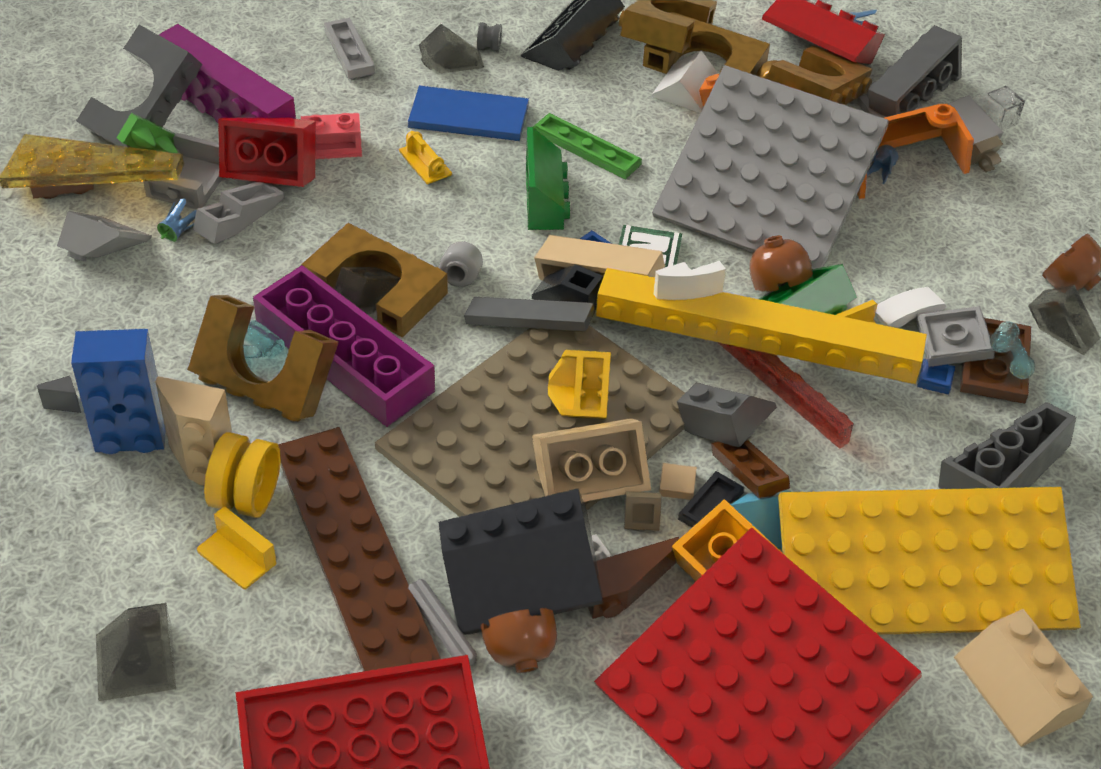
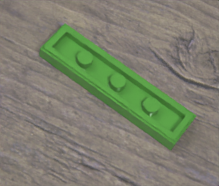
M548 113L533 126V128L557 146L625 180L642 165V158L551 113Z

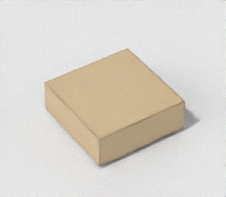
M663 463L659 489L661 496L691 500L694 496L697 467Z

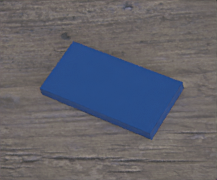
M419 85L408 119V128L520 141L529 106V98Z

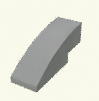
M255 182L221 192L219 203L197 209L193 230L213 244L229 239L272 210L284 199L285 193L273 185L264 182Z

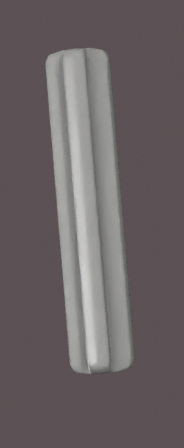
M423 579L412 582L409 585V590L413 594L419 610L452 657L468 655L470 666L475 664L477 653L428 583Z

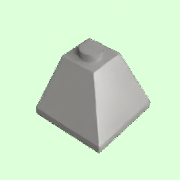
M68 211L57 246L68 250L67 256L86 261L87 257L99 258L147 242L151 239L152 235L102 216Z

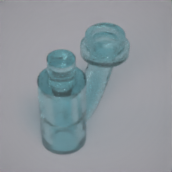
M257 320L250 321L244 340L252 346L243 345L245 358L253 359L267 356L272 359L283 351L285 342Z
M1005 321L998 326L991 336L990 345L993 350L999 353L1011 350L1014 357L1010 363L1011 373L1019 379H1027L1035 371V362L1026 354L1018 338L1020 335L1018 326L1013 322Z

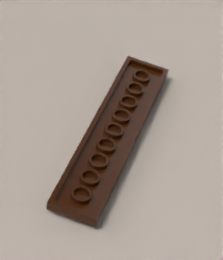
M340 427L278 444L281 456L280 466L362 671L441 659L415 598L409 590L408 582Z

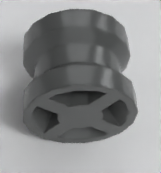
M480 22L477 33V49L491 48L493 51L499 52L502 41V25L488 26L486 23Z

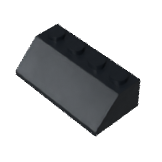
M572 0L520 56L557 71L566 67L570 70L582 61L581 55H585L594 48L593 42L599 40L607 33L606 28L619 20L618 14L625 6L621 0Z

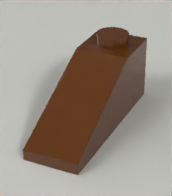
M679 537L597 560L604 603L587 607L592 619L602 616L612 618L619 615L677 563L672 545L679 540Z

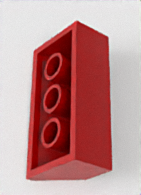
M776 0L762 16V20L856 63L871 64L885 34L877 31L878 25L866 20L862 24L854 21L855 15L844 10L836 13L831 10L833 5L822 0H817L816 3L810 0Z

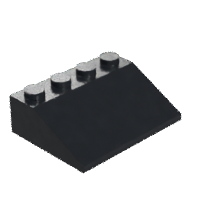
M578 488L438 522L442 556L457 626L463 635L482 632V623L490 626L489 619L509 612L529 609L530 615L541 616L540 608H547L553 610L554 615L604 603L588 512Z

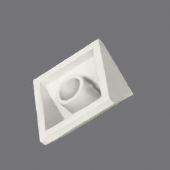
M699 51L673 64L652 93V97L701 113L703 104L699 89L707 77L719 73L704 53Z

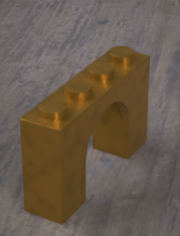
M637 0L623 10L620 15L619 26L622 27L620 36L683 53L690 47L695 24L693 19L712 25L717 1ZM670 12H675V13H678V14H681V15H684V16H687V17H690V18H693V19H689V18H685V17L678 16V15H675V14H671Z
M670 12L671 14H675V15L682 16V17H685V18L693 19V18H690V17H687V16H684V15H681V14H678V13H675V12ZM693 19L695 24L690 47L683 53L646 43L643 56L644 67L667 74L673 64L684 54L694 51H706L721 56L726 60L724 64L726 66L756 75L761 65L768 60L770 43Z
M813 45L803 51L799 66L785 60L772 64L767 79L847 105L868 92L872 84V79L870 78L872 69Z
M347 223L301 264L334 290H337L346 280L360 272L381 271L394 276L399 282L376 304L377 322L402 338L448 294V275L446 272L350 223Z
M229 295L210 296L187 370L199 375L198 379L204 383L217 385L218 383L225 386V391L229 394L239 397L247 396L254 399L253 403L261 408H275L282 411L281 416L288 420L301 421L303 418L313 417L316 414L339 342L312 330L295 331L282 370L273 380L265 381L257 377L250 370L243 351L245 335L255 306Z

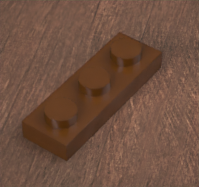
M748 439L740 447L718 441L711 443L713 456L758 498L772 497L778 492L790 489L789 476Z

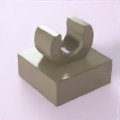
M998 135L973 145L970 166L979 163V167L982 170L989 172L995 169L994 165L1001 163V158L997 151L1003 143Z
M626 491L624 529L659 531L661 493Z

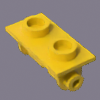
M410 131L407 133L406 146L400 148L399 152L427 185L452 175L450 169L444 164V160L423 140L420 132Z

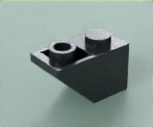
M576 264L547 275L533 292L532 299L593 303L594 310H596L597 294L603 280V275Z

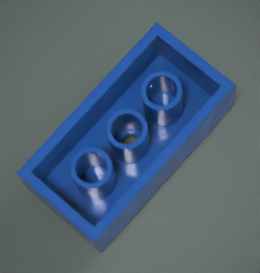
M148 329L75 331L71 365L95 452L116 454L119 451L149 453L153 450H164L166 430L155 383L158 374Z

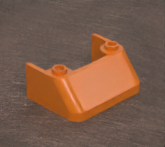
M937 104L885 117V119L889 120L888 127L879 147L889 145L896 148L942 136L963 174L969 173L974 138L954 107L948 104ZM867 173L857 193L859 199L865 198Z

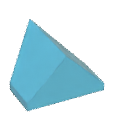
M781 492L772 497L758 498L753 493H748L730 504L778 549L782 548L778 495Z

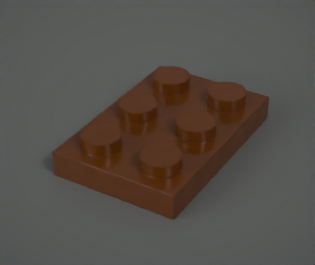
M984 318L993 344L994 358L962 362L960 392L1025 404L1029 393L1032 326Z

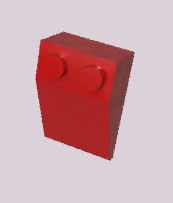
M294 118L218 119L219 177L304 187L315 179L316 121Z

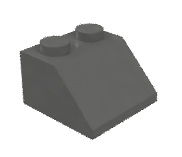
M697 382L677 401L682 422L685 423V431L692 435L740 447L777 408L776 403Z

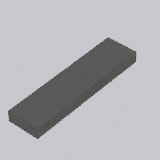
M474 297L464 314L466 324L586 331L595 310L593 303Z

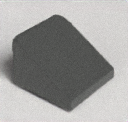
M70 375L37 385L43 409L81 413Z

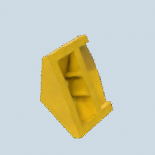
M564 351L562 357L549 374L548 396L561 416L607 419L611 352Z

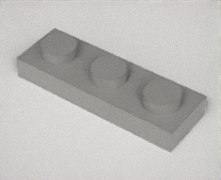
M345 18L324 23L325 33L348 80L375 74L374 63L352 20Z

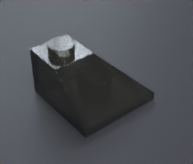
M167 603L128 608L96 634L99 701L176 689L173 633Z

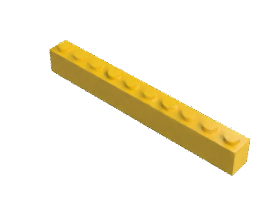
M611 268L606 269L597 294V317L916 384L927 336V334L726 292L695 299H656L653 295L654 277Z

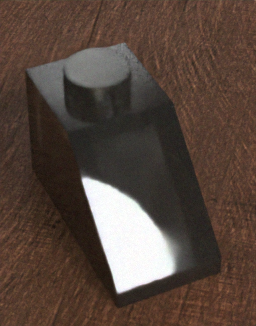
M443 24L437 26L419 44L422 55L421 61L430 70L435 69L439 73L484 68L479 50Z
M341 267L334 290L366 314H373L376 311V304L397 285L401 278L378 267Z
M1075 285L1044 290L1028 305L1040 330L1082 355L1100 339Z

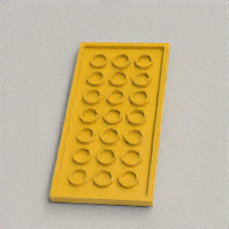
M1062 487L781 492L778 495L783 554L878 635L982 632L994 621L1022 609L1025 610L1041 631L1077 630L1081 628Z

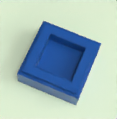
M923 359L917 387L949 395L955 366L946 364L929 367L927 359Z

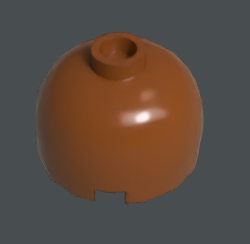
M1087 233L1072 244L1068 251L1062 253L1043 272L1042 276L1056 289L1066 293H1074L1082 288L1090 291L1101 281V277L1098 275L1101 272V247Z
M780 235L765 239L764 245L757 248L753 253L749 265L751 281L755 290L759 291L779 290L778 284L788 282L789 287L806 281L813 274L810 257L803 246L794 240L783 239Z
M540 608L541 616L530 615L529 609L519 610L489 619L490 626L482 623L483 640L488 653L494 661L505 667H515L516 673L537 670V662L549 657L555 649L557 642V626L553 610Z

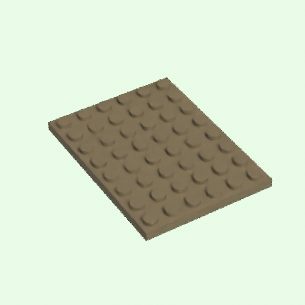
M590 325L586 331L529 328L375 442V449L457 516L461 517L545 496L535 459L532 435L632 418L642 421L648 460L684 430L685 423L682 422L677 401L685 392ZM565 350L611 352L607 419L561 416L548 396L549 374ZM600 499L584 502L586 509L589 510Z

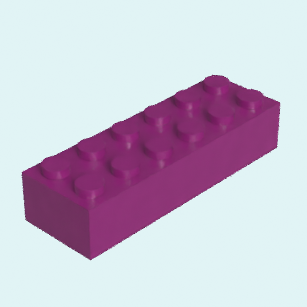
M176 24L158 34L188 51L203 64L197 76L191 81L182 95L181 100H188L201 113L206 112L212 116L217 123L219 118L296 119L294 97L180 24Z
M303 265L253 296L256 324L288 349L295 331L312 330L338 341L339 343L327 380L386 427L435 392V365Z

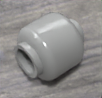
M458 241L446 249L441 258L439 268L447 273L450 285L465 287L471 285L477 279L483 265L482 254L473 244L466 241Z

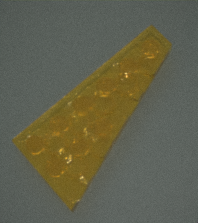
M24 134L0 175V184L2 189L178 180L185 164L182 154Z

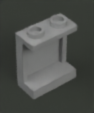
M176 133L173 140L179 158H168L159 171L146 170L142 176L146 197L169 203L175 202L176 205L181 199L185 198L186 205L184 207L197 210L205 205L223 179L219 177V143Z

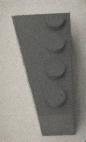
M935 25L926 34L921 35L919 40L909 50H906L893 66H889L886 72L870 85L867 92L869 108L885 117L913 111L918 107L919 101H929L933 97V92L937 89L943 91L948 88L950 80L956 82L961 79L962 36Z
M1048 402L1014 420V425L1004 430L999 428L992 432L988 440L979 445L974 442L964 448L963 454L955 458L949 456L942 460L938 487L940 489L1031 487L1071 446L1077 417Z

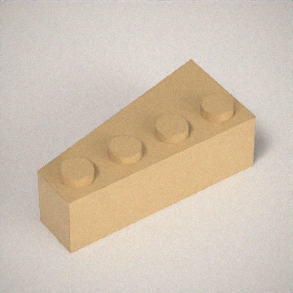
M549 235L534 257L539 280L542 281L547 275L575 264L603 275V277L606 269L611 268L655 278L656 271L665 268L663 253L659 250Z

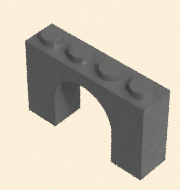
M138 25L123 49L139 62L152 68L154 82L149 96L141 105L129 111L114 110L91 97L76 120L92 133L137 160L142 158L145 153L123 144L117 139L130 114H136L163 127L167 118L180 102L182 95L203 65L188 51L141 25Z

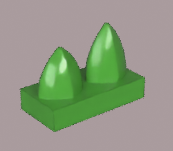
M130 114L117 136L119 141L160 160L179 158L173 140L174 132L136 114Z

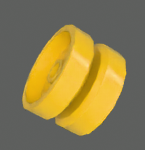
M231 432L224 433L213 449L205 475L204 494L208 506L218 509L225 506L229 510L235 506L238 514L255 518L261 517L273 497L279 477L281 456L278 444L261 439H255L251 443L248 436Z

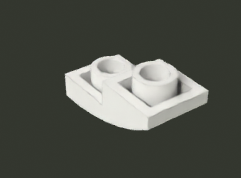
M720 261L692 270L685 262L665 267L656 271L653 295L656 299L685 300L722 293L726 268Z
M922 287L900 293L879 303L875 316L885 326L900 328L914 318L917 320V314L938 312L947 307L929 287Z

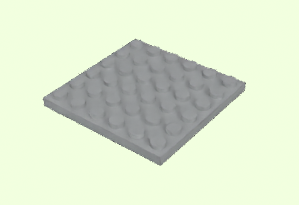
M724 65L652 211L653 217L754 253L757 248L764 245L765 239L780 235L783 239L794 240L803 246L810 257L812 269L822 268L829 257L886 132L889 120Z

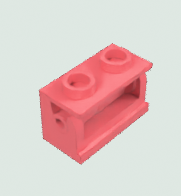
M359 113L301 116L303 120L316 121L315 159L362 157Z

